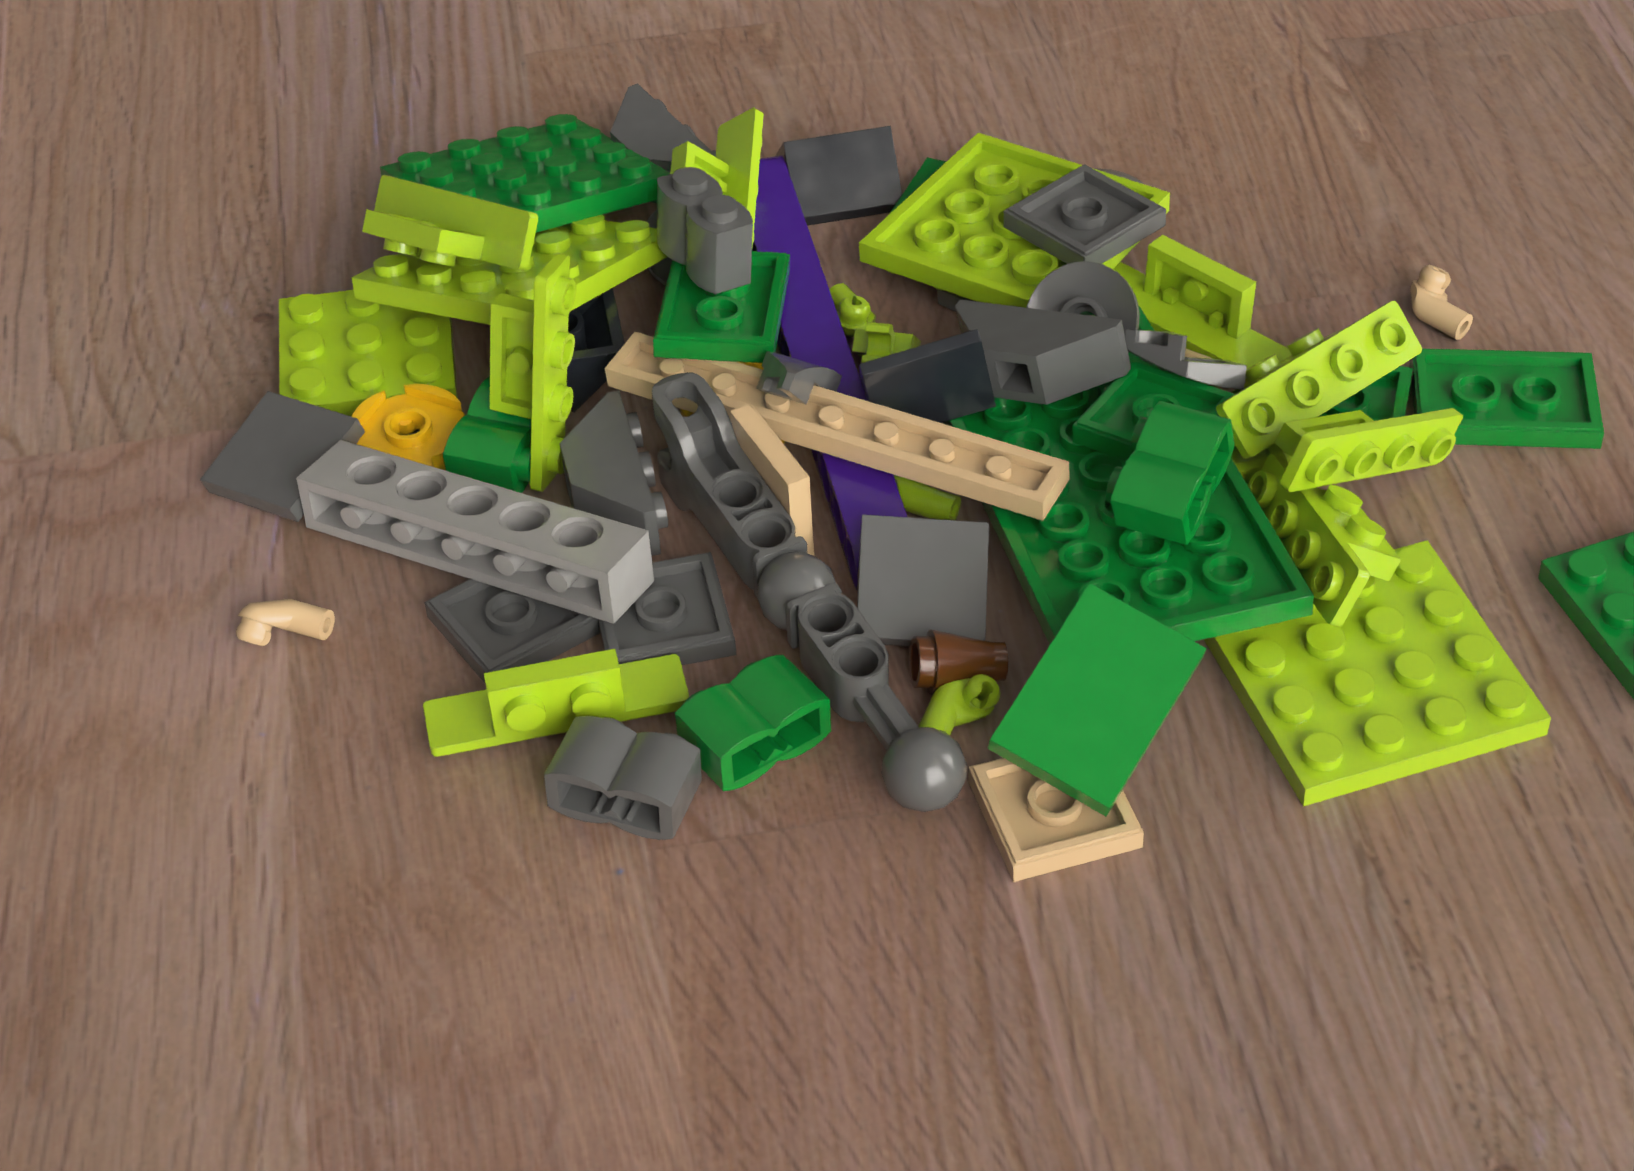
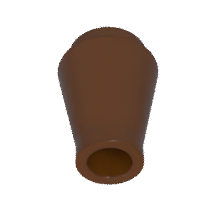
M932 629L927 632L926 636H913L909 652V670L912 686L914 688H927L928 693L932 695L940 686L946 683L972 678L977 674H986L995 681H1005L1008 673L1007 646L1005 642H989Z

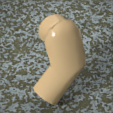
M1433 265L1424 266L1419 273L1418 280H1413L1410 287L1413 312L1419 320L1456 340H1461L1470 329L1473 317L1471 314L1448 302L1447 294L1444 291L1451 282L1449 273Z
M293 599L253 602L247 604L237 615L242 618L236 629V636L239 640L265 646L270 642L272 627H276L319 640H326L333 630L335 616L332 610Z

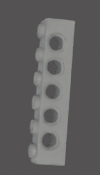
M339 440L296 478L306 528L614 624L654 582L648 530L344 440Z

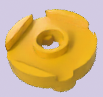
M428 384L404 385L405 394L395 395L388 399L386 398L385 390L367 398L353 412L351 417L357 418L365 430L357 445L442 470H446L443 452L447 440L457 422L465 416L462 412L461 402L454 394L443 388ZM416 429H419V430H420L419 432H417V433H415V434L406 435V434H410V433L414 432Z

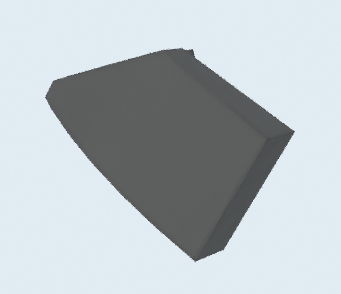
M1123 328L1128 352L1162 370L1202 383L1226 388L1244 389L1246 365L1223 359L1185 357L1186 335L1167 331Z
M767 351L761 365L764 369L756 389L807 405L814 385L837 392L842 375L826 367Z

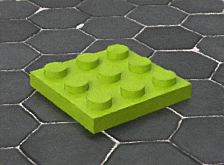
M354 289L322 294H301L296 297L279 299L280 395L348 416H352L356 408L370 396L384 390L387 399L395 395L405 394L404 385L410 384L437 386L451 392L458 398L451 317L355 299Z

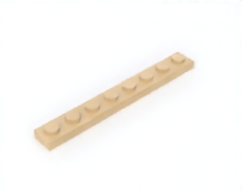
M634 332L605 367L609 387L651 400L652 387L657 382L671 375L693 372L704 378L723 403L729 418L731 410L750 404L752 407H755L780 440L1042 521L1070 480L1069 461L819 386H813L807 405L765 393L756 389L763 370L739 362L654 357V337L639 332ZM675 398L671 401L675 407L693 413L698 408L694 401L687 398Z

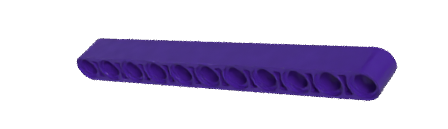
M783 155L760 158L759 189L756 200L752 251L790 254V272L777 341L780 354L836 371L842 375L837 392L868 401ZM811 449L854 587L857 590L860 522L862 515L907 517L893 474Z

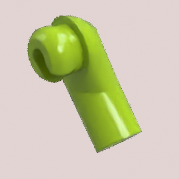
M839 283L829 289L846 336L854 337L855 328L866 329L867 322H875L876 315L871 311L868 301L863 297L857 296L846 284Z
M893 474L905 511L929 519L956 520L961 505L960 496Z
M977 674L972 678L956 680L940 686L934 692L918 727L935 728L951 735L954 727L985 718L994 710V706L1000 700L1001 692L999 685L992 677L986 674Z

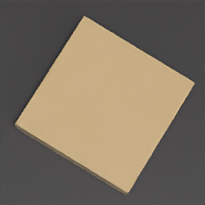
M746 404L731 410V423L740 447L792 518L796 537L802 536L805 539L808 554L814 556L809 475L755 407Z
M1005 758L968 767V782L1013 882L1143 848L1144 832L1123 790L1107 817Z

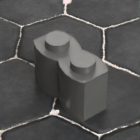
M680 168L673 174L657 178V244L661 251L670 259L686 265V272L689 278L697 286L710 293L717 294L750 284L753 219L750 212L734 198L723 195L719 183L699 168Z
M575 717L544 774L547 806L565 816L590 823L610 822L622 830L641 837L657 840L673 839L702 781L700 749L676 734L657 732L636 733L613 718Z

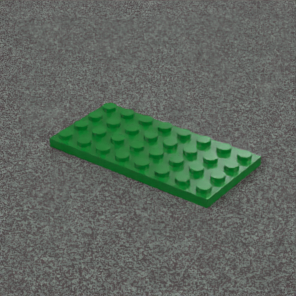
M1138 306L1140 318L1138 330L1154 331L1141 307ZM1130 352L1128 353L1130 363L1132 361H1136L1145 365L1155 367L1141 360L1140 358L1136 357ZM1114 380L1047 405L994 397L996 407L943 422L945 425L1069 461L1070 480L1043 521L981 502L1049 644L1052 643L1089 583L1193 641L1313 615L1314 595L1232 458L1221 482L1211 494L1202 522L1188 545L1115 524L1112 505L1106 500V490L1109 478L1115 467H1123L1126 461L1073 443L1072 425Z

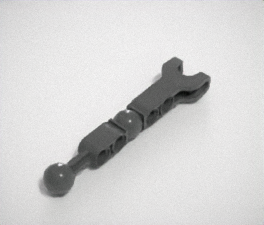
M693 372L671 375L657 382L652 387L653 413L668 445L667 448L661 449L657 454L659 478L675 505L682 511L692 510L742 581L750 589L754 590L764 617L777 628L787 631L789 645L793 649L799 647V658L803 668L815 685L830 699L831 708L841 718L854 722L866 721L886 750L882 760L881 774L889 795L904 808L928 812L946 807L959 796L967 778V763L960 744L945 731L930 727L919 728L889 687V654L885 645L855 604L847 596L842 595V590L836 583L831 568L818 557L808 554L805 539L802 536L796 537L792 518L740 447L723 403L705 379ZM675 398H687L694 401L698 408L691 416L682 417L671 401Z

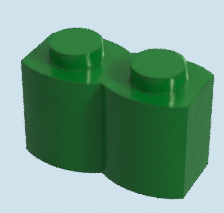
M490 377L486 378L478 387L470 403L467 415L457 422L447 440L443 452L446 471L520 493L530 483L531 419L490 409Z
M1159 401L1155 405L1148 418L1141 417L1134 428L1131 439L1132 454L1123 467H1115L1107 485L1106 500L1112 505L1115 524L1188 545L1202 522L1211 494L1221 482L1235 447L1231 419Z
M783 654L769 656L746 665L730 683L715 685L692 694L675 712L677 735L700 749L701 769L722 791L735 790L755 781L773 767L777 761L792 759L807 752L831 732L830 699Z

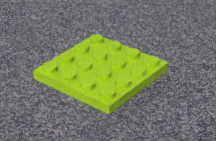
M977 133L859 242L860 262L977 302L1027 308L1029 299L1038 284L1052 271L1067 263L1004 228V210L1082 165ZM1094 169L1166 209V214L1169 212L1170 192ZM1139 242L1102 264L1114 269Z
M598 215L535 233L529 267L526 271L456 256L455 266L437 264L421 260L422 248H419L417 256L399 253L397 255L380 257L373 262V267L351 278L355 299L490 325L491 302L500 293L534 300L535 277L556 253L570 256V278L576 281V297L571 311L668 256L661 251L657 244V228H651L648 222L631 220L620 223L607 221L604 215Z
M1428 540L1394 549L1401 558V561L1390 581L1370 575L1341 627L1327 624L1313 604V615L1204 639L1303 807L1548 734L1551 720L1550 715Z

